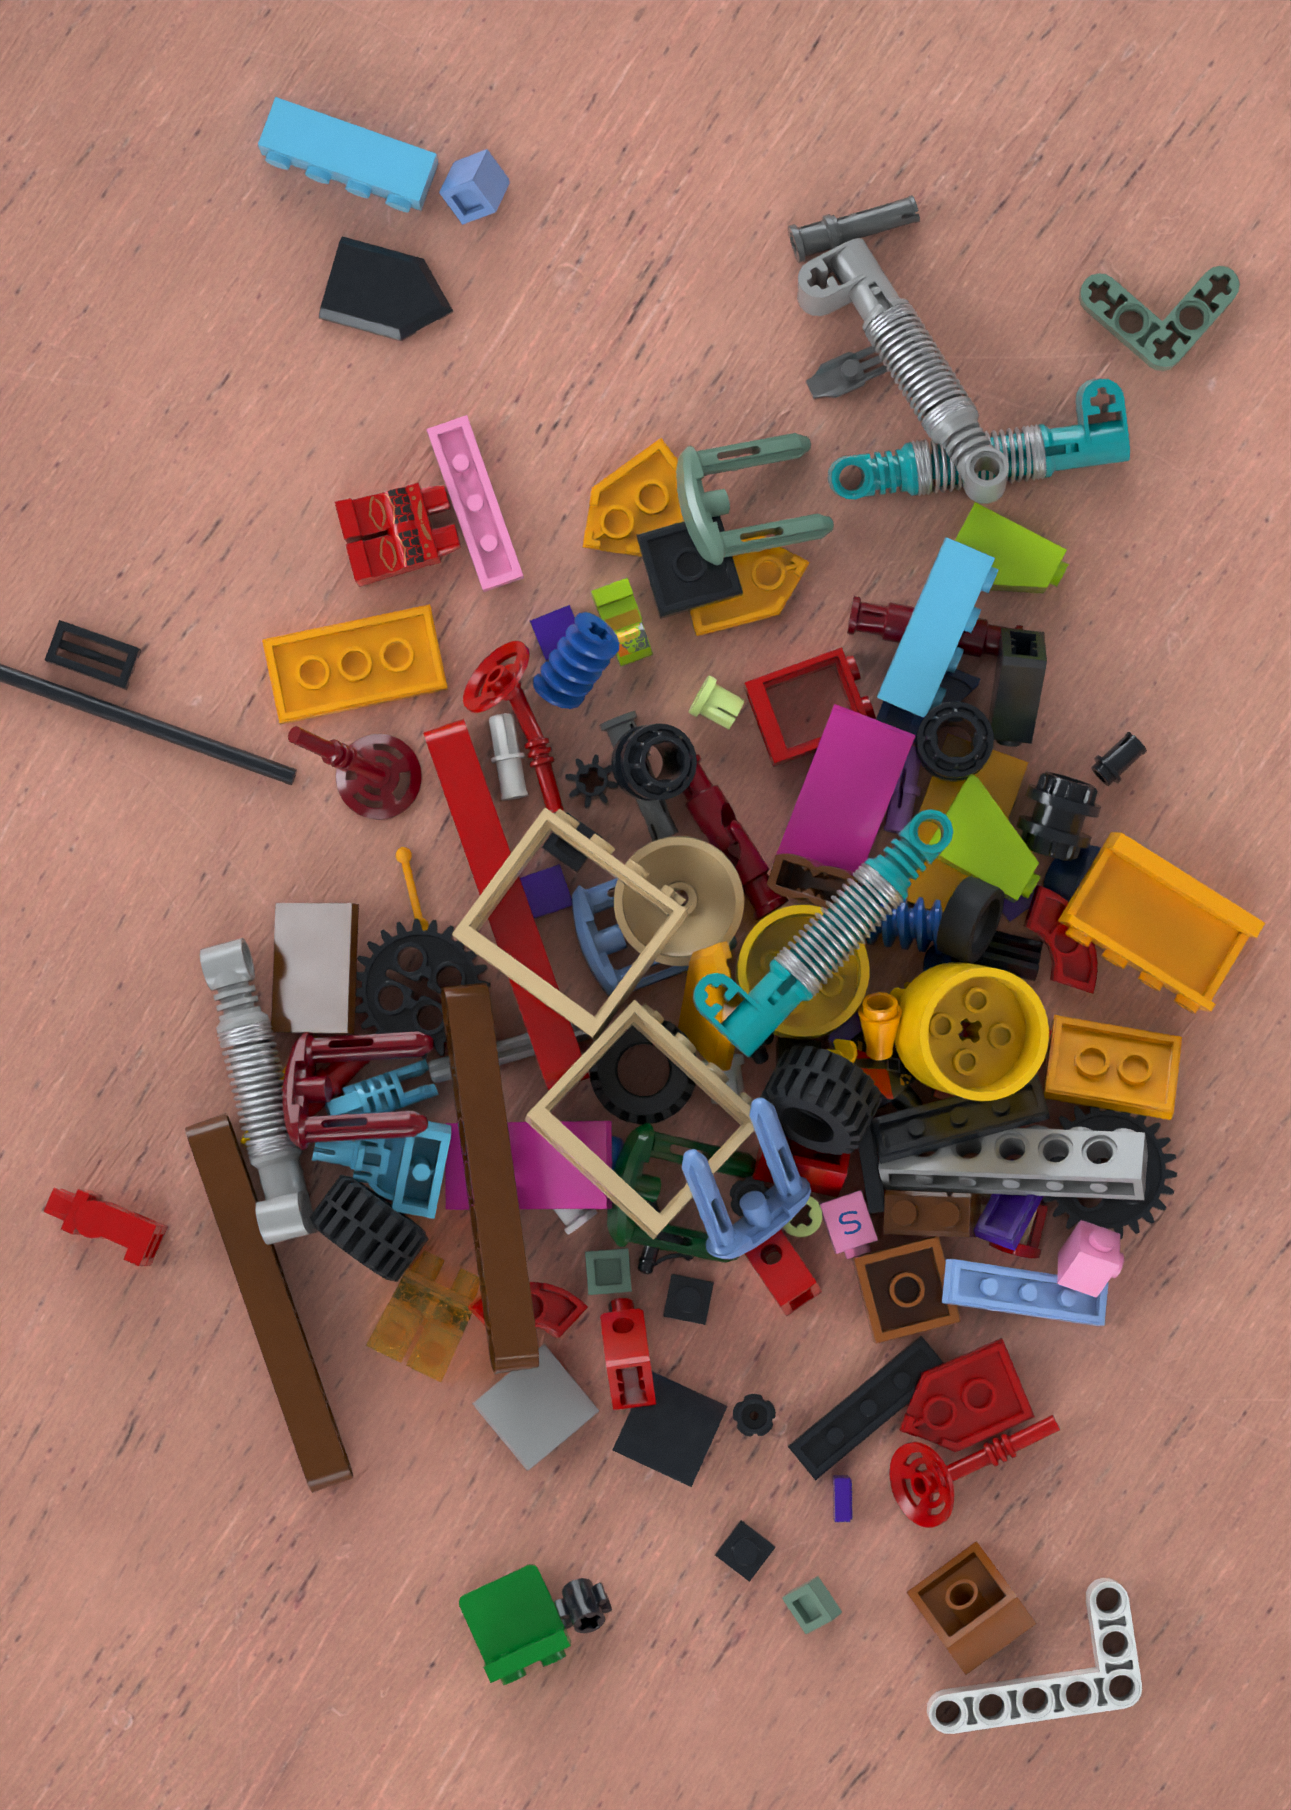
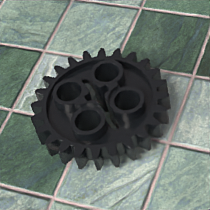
M414 919L412 931L408 932L401 922H397L396 936L392 937L384 929L380 931L384 941L381 946L368 941L367 945L373 952L371 958L365 956L357 957V960L366 968L364 972L356 973V980L362 982V987L356 988V997L363 998V1003L355 1007V1013L368 1014L369 1017L362 1023L361 1027L362 1029H368L375 1026L377 1028L375 1034L419 1031L429 1035L434 1040V1047L440 1056H444L446 1035L442 1005L423 995L418 1001L413 1000L415 992L409 987L388 978L386 972L387 970H393L417 983H420L423 977L428 978L427 986L432 991L441 994L438 976L442 970L451 967L459 970L462 976L461 985L485 982L488 988H490V982L480 981L478 978L480 974L488 970L487 965L474 966L473 961L479 955L472 950L466 952L464 950L465 945L458 940L456 942L452 940L454 927L451 925L443 934L438 933L436 920H432L426 931L422 930L419 919ZM410 948L418 949L423 955L422 966L414 972L404 971L399 962L401 954ZM388 987H397L403 993V1003L394 1011L385 1010L380 1004L381 993ZM427 1006L437 1007L442 1013V1022L434 1030H425L419 1024V1014ZM429 1052L421 1056L422 1059H427Z
M1075 1106L1073 1109L1076 1120L1071 1122L1062 1115L1059 1117V1122L1064 1130H1070L1074 1127H1086L1093 1131H1114L1126 1128L1135 1132L1145 1133L1148 1159L1144 1200L1102 1198L1101 1202L1093 1208L1082 1206L1077 1197L1045 1196L1042 1199L1043 1202L1057 1201L1059 1205L1052 1216L1055 1218L1066 1212L1070 1216L1066 1224L1068 1230L1082 1220L1099 1227L1113 1229L1114 1232L1120 1234V1239L1123 1238V1227L1127 1225L1135 1234L1140 1233L1137 1220L1142 1218L1152 1225L1155 1221L1150 1213L1151 1208L1153 1207L1160 1211H1165L1167 1208L1159 1199L1160 1194H1174V1190L1164 1184L1165 1179L1177 1177V1172L1166 1169L1165 1165L1175 1160L1176 1154H1163L1162 1148L1171 1141L1170 1138L1166 1137L1157 1140L1154 1135L1161 1124L1158 1122L1147 1128L1144 1125L1146 1119L1144 1115H1138L1136 1118L1130 1116L1131 1113H1120L1110 1109L1100 1111L1098 1107L1090 1106V1113L1085 1115L1078 1106ZM1056 1156L1051 1158L1049 1161L1060 1162L1064 1160L1065 1157ZM1098 1158L1093 1163L1101 1164V1159L1103 1158Z

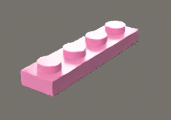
M467 415L426 429L483 592L523 579L522 570Z

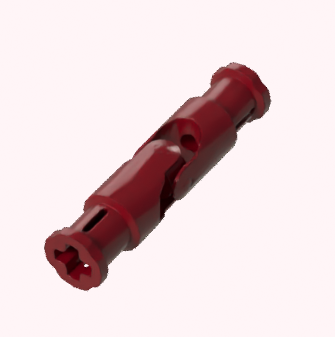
M854 596L847 634L854 635L856 631L882 636L884 641L900 643L915 608L891 602L887 606L861 602L860 597ZM978 618L971 633L963 631L957 647L964 649L963 655L981 657L983 654L997 656L1001 627L1003 626L988 624L987 619ZM1016 625L1015 628H1011V629H1020V630H1023V626H1022V625Z
M696 754L697 767L694 778L687 789L682 792L687 799L685 806L701 831L709 839V843L723 852L736 868L742 882L744 894L755 910L753 916L757 921L789 900L787 897L774 892L767 885L769 867L742 824L737 821L733 809L719 786L711 783L700 765L702 758L699 754ZM733 844H739L740 859L728 851V848Z

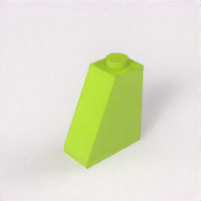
M976 502L955 541L995 558L992 567L999 570L990 591L1044 593L1049 583L1056 587L1058 586L1069 565L1062 561L1067 549Z
M972 774L965 780L946 813V816L952 823L953 836L949 845L940 853L937 859L968 877L973 876L999 887L1004 892V898L1013 903L1019 899L1020 895L1028 899L1041 877L1034 873L1039 862L979 778ZM939 827L928 845H934L939 842L941 837Z

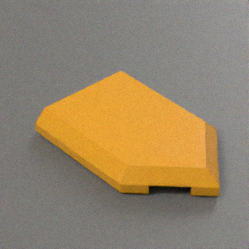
M662 438L655 441L592 487L582 548L642 557L636 535L684 521L677 493L676 468L678 460Z
M759 536V537H753V538L743 539V540H741V541L746 542V541H751V540H756V539H762V538H767V537H765V536ZM783 547L732 556L743 595L690 610L696 637L780 615L810 562Z
M727 941L692 953L678 1028L684 1032L689 1041L707 1062H712L722 1071L731 1070L735 1046L699 1013L694 1005L693 993L698 982L706 975L719 973L725 974L732 979L726 960L732 958ZM708 985L704 989L708 994V998L705 1000L708 1006L712 1007L718 1003L723 1007L714 1017L719 1023H722L743 1001L736 993L727 1003L723 998L726 990L721 985L716 989Z

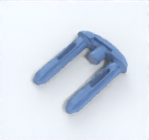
M617 878L589 889H584L581 885H578L572 894L574 926L581 952L591 973L608 996L612 994L633 965L631 964L618 970L612 967L607 955L627 948L624 936L618 924L598 931L594 922L596 913L614 907V897H609L607 892L615 889ZM735 936L729 942L730 951L737 945ZM654 961L651 967L658 965L660 963ZM673 966L644 977L633 991L688 971L689 966Z
M762 1097L752 1101L749 1116L775 1185L765 1192V1196L759 1191H751L742 1196L740 1207L744 1216L736 1223H731L707 1158L695 1149L686 1151L683 1156L682 1170L708 1234L706 1250L716 1258L734 1259L754 1249L785 1226L805 1206L810 1197V1183L806 1178L799 1175L775 1107Z

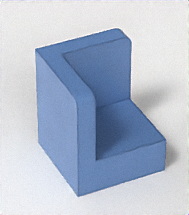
M486 149L455 161L439 193L463 225L495 213L510 181L489 150Z

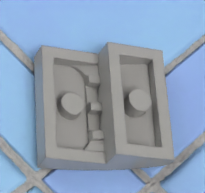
M545 1344L538 1348V1368L508 1373L472 1403L527 1471L599 1412L598 1408Z

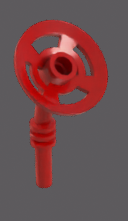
M511 641L494 650L476 668L465 687L463 704L469 711L480 713L489 710L501 701L509 700L526 737L527 743L524 744L525 749H530V752L527 753V758L533 760L529 765L530 768H535L545 808L555 814L558 809L564 811L551 764L555 759L553 756H549L552 752V748L546 746L550 742L549 738L543 736L525 693L521 688L520 680L527 668L530 652L523 642ZM517 656L514 664L500 665L507 659Z
M1051 1415L1010 1436L1004 1433L1001 1435V1440L997 1437L992 1439L993 1444L985 1442L983 1449L948 1465L928 1445L920 1442L906 1443L895 1451L890 1462V1485L895 1500L902 1512L915 1524L925 1528L937 1527L946 1522L954 1507L953 1481L990 1464L996 1467L999 1465V1460L1002 1462L1008 1461L1007 1456L1017 1457V1451L1060 1431V1427L1054 1415ZM914 1452H921L923 1457L913 1460L911 1464L906 1463ZM921 1464L926 1465L927 1469L922 1471L918 1470ZM905 1479H911L912 1490L921 1499L918 1505L912 1499ZM939 1493V1498L933 1500V1495ZM945 1502V1506L939 1514H931L933 1508H937Z

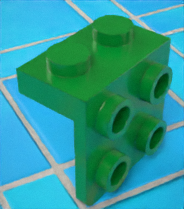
M528 1564L460 1597L459 1607L485 1662L483 1668L490 1683L500 1679L503 1685H507L527 1675L524 1668L535 1662L540 1661L542 1666L545 1667L567 1656L564 1649L571 1646V1638L564 1628L555 1603L536 1565Z

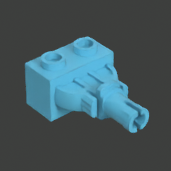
M428 1121L426 1131L421 1132L415 1137L317 1142L313 1150L312 1161L317 1160L350 1167V1169H354L353 1179L358 1182L368 1183L377 1194L392 1200V1209L396 1212L435 1219L451 1139V1125Z

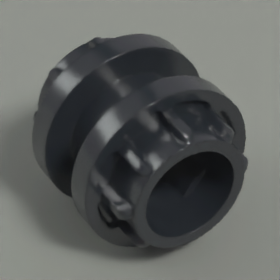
M958 701L940 704L928 712L919 726L915 739L916 754L923 768L932 776L949 782L963 781L968 776L977 774L989 759L994 744L991 724L983 712L971 704ZM946 726H957L964 729L971 738L972 752L964 757H949L945 755L937 745V732Z
M658 723L637 726L624 733L614 747L611 766L617 784L626 794L644 801L667 800L678 796L690 785L696 772L697 758L694 746L685 733L672 725ZM652 745L659 751L662 757V770L656 779L648 773L645 764L646 754Z
M1053 772L1042 773L1037 785L1029 784L1026 796L1036 801L1032 817L1019 815L1016 825L1017 828L1023 830L1021 838L1027 847L1036 853L1065 861L1076 859L1080 848H1089L1092 837L1081 832L1085 817H1098L1101 806L1095 803L1098 792L1095 786Z

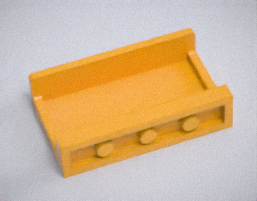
M1111 832L1058 920L1068 927L1065 933L1068 937L1086 947L1089 946L1090 942L1105 950L1102 954L1105 960L1121 969H1124L1127 964L1141 972L1137 978L1139 981L1160 992L1162 987H1165L1176 994L1173 1001L1177 1005L1193 1014H1196L1198 1009L1212 1012L1216 1005L1212 1002V999L1248 938H1257L1265 925V922L1120 832Z

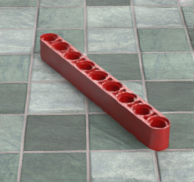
M463 718L426 731L423 734L479 895H481L510 856L511 851ZM518 877L488 917L494 938L499 948L559 991L520 877ZM509 978L549 1091L582 1056L571 1022ZM587 1073L580 1081L589 1079V1073Z

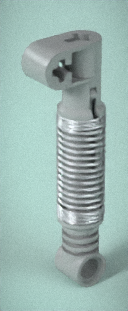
M861 238L852 239L804 264L798 274L797 300L799 306L812 316H824L852 302L864 321L862 328L868 341H870L872 347H876V353H879V358L887 366V371L891 372V377L895 378V384H899V390H903L902 394L906 396V401L914 409V414L918 415V421H922V427L933 443L941 444L946 449L947 455L951 457L954 466H957L956 469L964 480L963 487L965 493L971 500L984 504L995 502L1002 497L1006 490L1009 470L1006 456L991 445L983 429L979 428V413L971 398L968 397L967 392L964 391L963 385H960L959 379H956V375L952 372V368L948 366V362L944 360V355L937 348L936 342H933L932 336L925 329V325L921 323L922 321L913 306L910 305L908 300L898 296L864 240ZM833 272L841 284L840 286L833 276L828 278L829 273ZM987 470L996 477L992 480H982L976 473Z
M240 938L200 950L202 971L210 990H218V994L214 995V1000L221 1002L216 1008L217 1012L223 1011L224 1014L219 1016L220 1023L216 1028L217 1037H219L218 1041H220L219 1045L221 1048L233 1046V1049L223 1051L222 1055H229V1058L224 1060L225 1063H231L230 1066H227L226 1070H233V1073L229 1074L228 1077L235 1078L234 1081L230 1082V1085L237 1086L231 1092L239 1094L234 1097V1100H240L241 1103L236 1104L235 1107L243 1109L237 1114L239 1116L244 1115L245 1117L240 1119L239 1122L246 1123L245 1126H242L241 1130H248V1133L243 1136L244 1138H250L245 1143V1145L249 1146L246 1149L248 1150L247 1154L250 1155L251 1165L258 1169L260 1183L266 1199L256 1203V1217L260 1233L267 1245L316 1233L318 1230L310 1220L313 1210L299 1159L303 1150L292 1143L285 1126L283 1087H281L284 1080H279L284 1076V1073L277 1072L282 1068L281 1065H275L280 1061V1058L273 1057L278 1054L277 1050H271L277 1044L269 1042L275 1036L269 1035L272 1034L273 1030H271L272 1026L270 1025L271 1022L268 1015L261 1011L260 1006H254V1003L259 1001L258 996H252L251 992L256 991L255 985L249 986V982L255 978L254 964L245 939Z

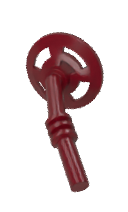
M298 726L293 727L289 731V742L321 756L324 763L337 768L336 784L338 792L345 804L358 815L375 820L389 819L403 813L417 798L422 782L421 766L416 754L402 740L386 734H371L357 739L348 746L336 739L328 741ZM381 744L395 748L403 757L398 760L387 751L375 750L374 745ZM376 757H384L393 764L388 767L382 762H376ZM351 770L357 773V779L347 780V771ZM410 772L409 787L405 795L398 801L392 792L399 784L400 773ZM369 784L373 789L380 790L381 795L371 794L364 787ZM359 792L361 796L370 801L382 802L383 808L368 807L360 803L353 796Z

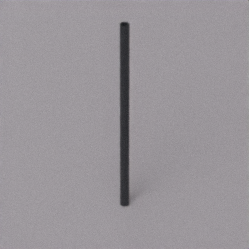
M0 664V682L291 786L297 774V769Z

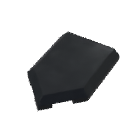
M341 237L321 303L319 319L403 341L423 327L454 312L423 258Z

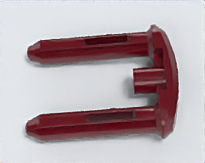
M419 1031L314 1038L313 1034L309 1032L303 1033L292 1046L283 1082L285 1126L292 1143L305 1150L309 1143L415 1137L421 1132L426 1131L428 1128L427 1117L415 1111L309 1117L308 1114L309 1103L330 1102L332 1098L331 1080L329 1076L315 1077L316 1064L418 1058L433 1050V1038Z

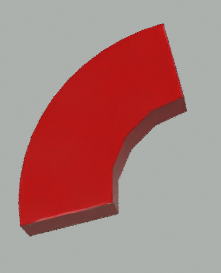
M1036 885L1023 926L1037 933L1048 947L1052 961L1050 980L1094 994L1098 973L1095 944L1090 942L1089 946L1086 947L1065 934L1068 927L1058 920L1069 902L1057 893Z
M529 1282L535 1327L543 1329L554 1338H560L588 1308L582 1300L563 1288L548 1283ZM479 1296L467 1308L485 1326L482 1299Z

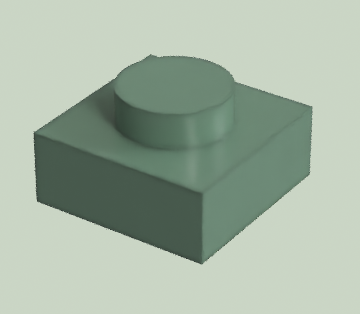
M628 1248L585 1251L588 1295L632 1292Z
M819 1576L794 1588L782 1597L805 1634L829 1623L842 1613Z

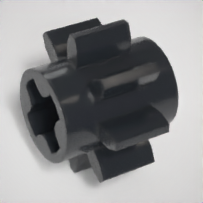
M596 754L592 759V764L584 765L577 758L575 760L579 769L577 774L565 775V780L576 783L577 787L570 792V799L581 795L585 798L586 809H589L592 800L600 799L604 805H608V799L605 795L607 789L616 790L619 787L616 782L608 781L607 776L613 773L612 766L609 765L603 769L599 766V757ZM590 771L597 772L598 780L604 782L603 786L595 787L594 793L586 792L585 784L580 782L581 778L589 777Z
M586 1578L575 1579L567 1583L562 1589L563 1598L554 1602L564 1628L568 1629L573 1626L574 1630L578 1633H590L599 1629L605 1622L604 1613L612 1611L603 1584L600 1582L593 1585L592 1581Z

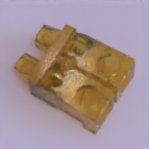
M424 1250L414 1263L412 1269L407 1268L366 1346L403 1363L421 1325L424 1329L406 1366L442 1383L473 1313L468 1306L474 1302L480 1284L477 1275L460 1268L451 1289L436 1283L435 1281L445 1260Z

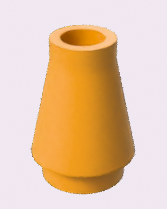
M882 992L872 993L863 999V1003L858 1009L868 1057L874 1060H885L893 1054V1044L902 1009L893 995Z

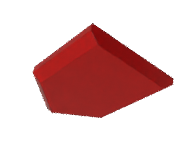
M997 1339L923 1372L899 1430L938 1444L951 1451L958 1452L1034 1418V1413L1003 1339Z

